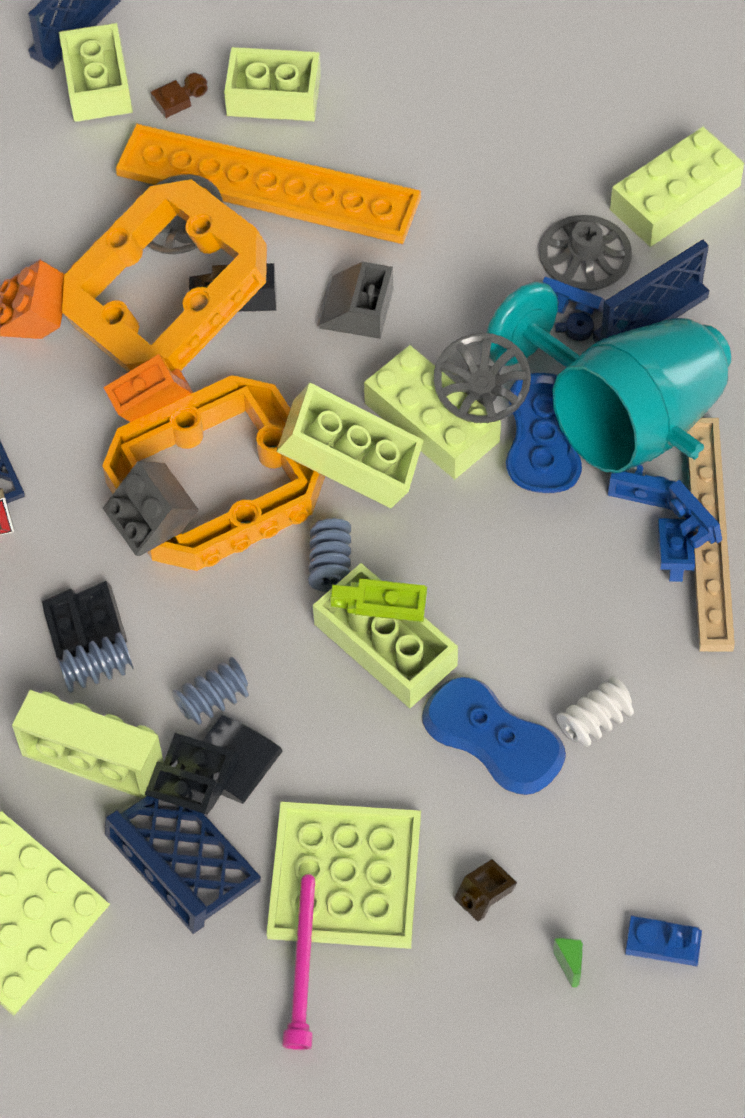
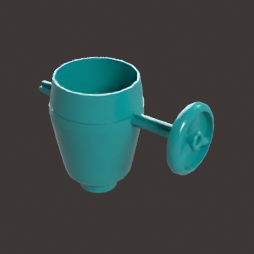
M531 282L522 285L509 294L499 305L488 324L486 333L495 334L513 342L523 352L526 359L540 348L566 367L557 375L553 386V407L562 432L572 448L587 463L604 472L621 473L642 465L647 461H652L673 448V446L693 460L699 457V452L704 450V444L687 432L723 394L728 383L731 350L727 340L720 331L710 325H702L688 318H674L603 338L582 352L581 355H578L549 334L557 316L558 300L556 293L548 284ZM491 343L489 358L495 363L507 349L501 345ZM514 356L504 366H513L519 362Z

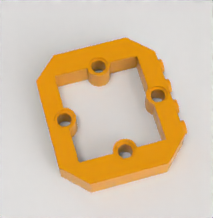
M192 179L150 186L64 274L62 313L76 330L127 372H130L158 354L163 356L171 372L175 369L182 371L266 283L267 244L255 226ZM178 215L186 221V232L200 252L211 254L221 248L235 259L207 288L197 287L187 292L182 303L184 308L182 314L151 345L138 334L139 322L124 302L113 300L103 306L95 299L126 267L133 266L141 259L143 249Z
M230 375L117 428L102 465L106 484L112 494L137 461H141L175 444L183 449L194 448L203 440V431L245 411L258 430L256 443L260 463L265 467L273 469L282 467L291 481L254 500L237 501L231 506L229 512L184 534L180 533L147 552L152 561L198 571L204 567L216 565L222 558L228 555L243 552L251 544L263 538H271L280 530L292 524H300L313 515L325 476L276 452L291 408L275 384ZM246 520H247V521H251L250 523H247V524L241 523L242 521H246Z

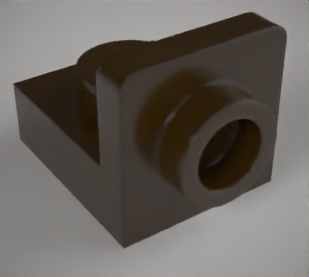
M491 859L464 877L454 899L479 922L485 918L491 905L513 892L517 881Z

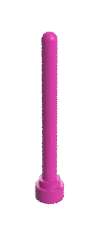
M305 874L301 878L291 1023L287 1024V1030L283 1031L282 1047L292 1050H309L312 1048L313 1033L309 1031V1025L306 1024L315 878L311 874Z

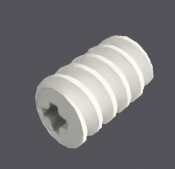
M612 676L608 682L600 684L598 690L590 691L587 698L582 697L579 699L577 705L569 706L566 709V713H559L557 715L559 727L570 740L574 742L579 741L585 747L591 745L588 734H591L597 740L602 737L599 726L609 732L613 729L610 719L617 724L623 722L620 711L629 717L634 714L630 693L617 677Z

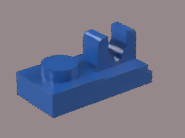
M544 277L543 283L548 284L558 296V313L563 314L569 301L576 303L575 309L583 313L592 315L594 310L603 313L605 299L549 277Z
M642 465L637 466L635 473L625 471L615 474L611 473L608 496L672 510L669 505V501H671L669 486L676 481H671L662 476H643L644 467Z
M680 480L669 486L671 496L669 505L679 518L683 516L686 518L680 524L681 534L685 536L689 532L698 531L690 539L692 547L699 548L707 541L710 544L721 542L722 534L719 522Z
M658 519L660 570H670L669 582H683L684 570L695 569L694 548L690 541L693 537V531L685 536L680 531V524L686 519Z
M631 916L625 955L698 966L702 930H699V927Z

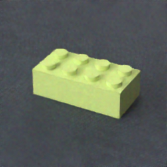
M701 127L612 187L610 211L648 246L652 247L740 187L744 162L707 129Z
M409 345L364 382L365 404L385 421L424 440L421 452L455 480L500 442L501 420L491 423H473L460 419L449 412L440 402L435 391V365ZM442 372L441 381L443 388L455 383ZM456 392L446 397L454 406L460 409L468 394ZM477 400L474 401L468 411L469 414L487 415L486 408Z
M309 382L293 400L276 452L392 508L409 492L424 440Z
M360 563L336 585L350 586L351 582H359V578L382 580ZM332 589L313 604L314 625L408 708L413 707L458 666V646L425 617L424 622L348 613L347 609L331 606Z
M30 690L12 724L22 756L142 799L146 797L145 792L156 763H164L159 737L152 729L143 725L135 727L126 724L119 717L112 714L103 716L92 712L89 707L81 703H74L73 705L66 703L50 692L38 693Z

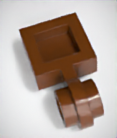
M196 72L189 74L184 80L185 86L183 87L174 80L150 92L151 100L165 118L191 107L190 96L198 98L207 92L208 82L202 74Z

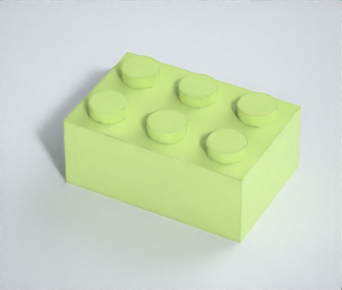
M117 23L59 32L74 122L133 113Z
M231 47L224 91L227 116L315 121L321 78L320 52Z

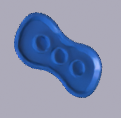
M531 373L529 393L522 405L513 413L516 420V436L507 454L506 468L514 483L531 492L557 493L569 490L577 483L582 472L580 456L572 448L562 432L553 407V386L558 374ZM516 380L510 388V391L517 397L521 391L523 380Z
M458 677L445 682L431 695L423 709V724L433 739L446 746L466 751L478 758L488 769L494 780L510 792L528 795L541 791L554 780L565 762V746L553 730L541 724L521 719L509 712L501 704L494 692L479 680Z

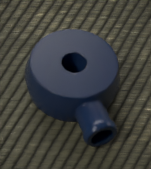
M583 312L571 314L566 323H555L556 333L566 332L575 341L589 339L595 329L592 317Z

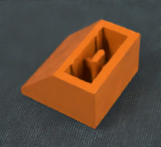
M39 260L31 266L25 267L11 279H6L0 287V336L42 339L59 329L63 315L64 273Z

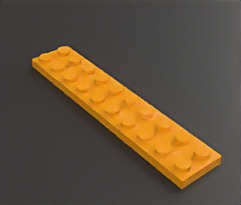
M136 124L116 166L117 176L153 185L177 175L191 174L201 176L217 187L224 202L399 244H404L421 200L420 190Z

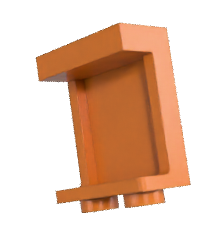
M160 354L103 387L117 414L129 422L193 393L182 371L175 369L171 372L163 356Z

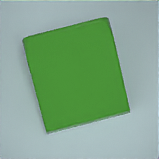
M555 938L554 955L571 987L577 988L581 977L583 942L576 939Z

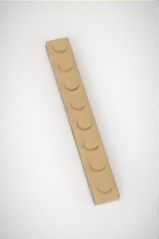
M700 418L687 432L704 444V450L699 452L697 459L693 460L687 456L689 491L719 522L722 541L718 544L716 542L710 544L707 541L699 548H694L699 652H733L735 641L719 418Z

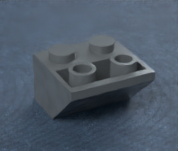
M361 262L333 275L319 329L381 339L394 289L393 267Z
M137 461L102 508L136 556H141L179 535L199 510L165 463Z

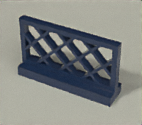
M41 0L28 13L34 44L28 49L30 58L53 70L63 60L59 32L97 26L122 0H73L71 6H69L71 0H61L60 5H58L60 0ZM57 11L53 24H51L54 14ZM44 14L43 20L40 22V16Z
M702 239L605 300L602 326L593 331L592 339L597 343L603 338L678 318L709 298L710 290L703 284L709 245Z
M146 796L121 814L116 810L107 816L105 836L192 934L204 927L205 920L254 887L261 880V876L202 813L184 808L186 811H183V807L180 806L179 811L159 809L158 804L160 800ZM137 815L153 816L151 829L136 828L130 820ZM157 817L177 819L176 832L155 830ZM181 820L196 821L202 827L201 835L180 833ZM154 838L175 841L173 854L157 852L153 847ZM178 842L199 843L198 857L177 854ZM203 844L219 846L224 851L223 859L202 857ZM176 863L197 865L195 879L180 877L175 872ZM201 866L222 868L221 881L199 879ZM226 869L241 870L247 879L241 883L224 882ZM198 888L219 890V898L206 906L197 896Z

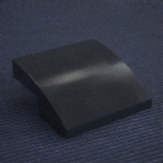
M107 581L77 594L72 589H69L41 602L56 658L59 660H63V650L68 649L73 657H76V646L81 645L88 653L89 642L94 641L99 648H102V638L106 636L112 644H115V634L119 632L123 636L125 643L128 642L112 586Z
M221 715L202 740L234 750L240 754L231 777L221 795L241 804L245 803L283 752L280 746L262 734L224 715Z
M175 733L164 763L157 762L145 795L208 815L225 789L240 754L231 749Z

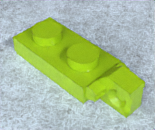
M359 578V582H351L350 586L333 585L331 606L347 609L348 613L355 615L424 622L427 586Z

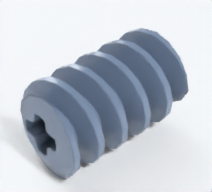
M336 518L324 519L316 522L310 529V574L308 580L310 586L318 591L328 592L332 589L333 585H336L350 573L348 568L351 566V559L348 556L351 554V547L349 546L351 543V536L349 535L351 524L348 521Z
M120 632L115 634V644H112L106 636L102 638V648H99L94 641L89 642L88 653L81 645L76 646V657H73L68 649L63 650V660L60 661L58 659L69 693L74 692L75 681L84 689L87 688V677H90L95 684H99L100 673L102 672L108 680L113 679L114 668L122 676L126 675L127 664L133 668L127 645Z
M229 658V666L223 662L218 664V673L212 669L206 671V680L201 676H197L194 678V686L190 683L182 685L183 694L176 689L172 691L178 708L188 720L192 719L195 723L201 725L200 713L204 712L211 719L214 717L212 706L215 705L222 712L226 710L224 699L227 698L233 705L237 704L236 692H239L245 698L249 697L246 676L235 658Z

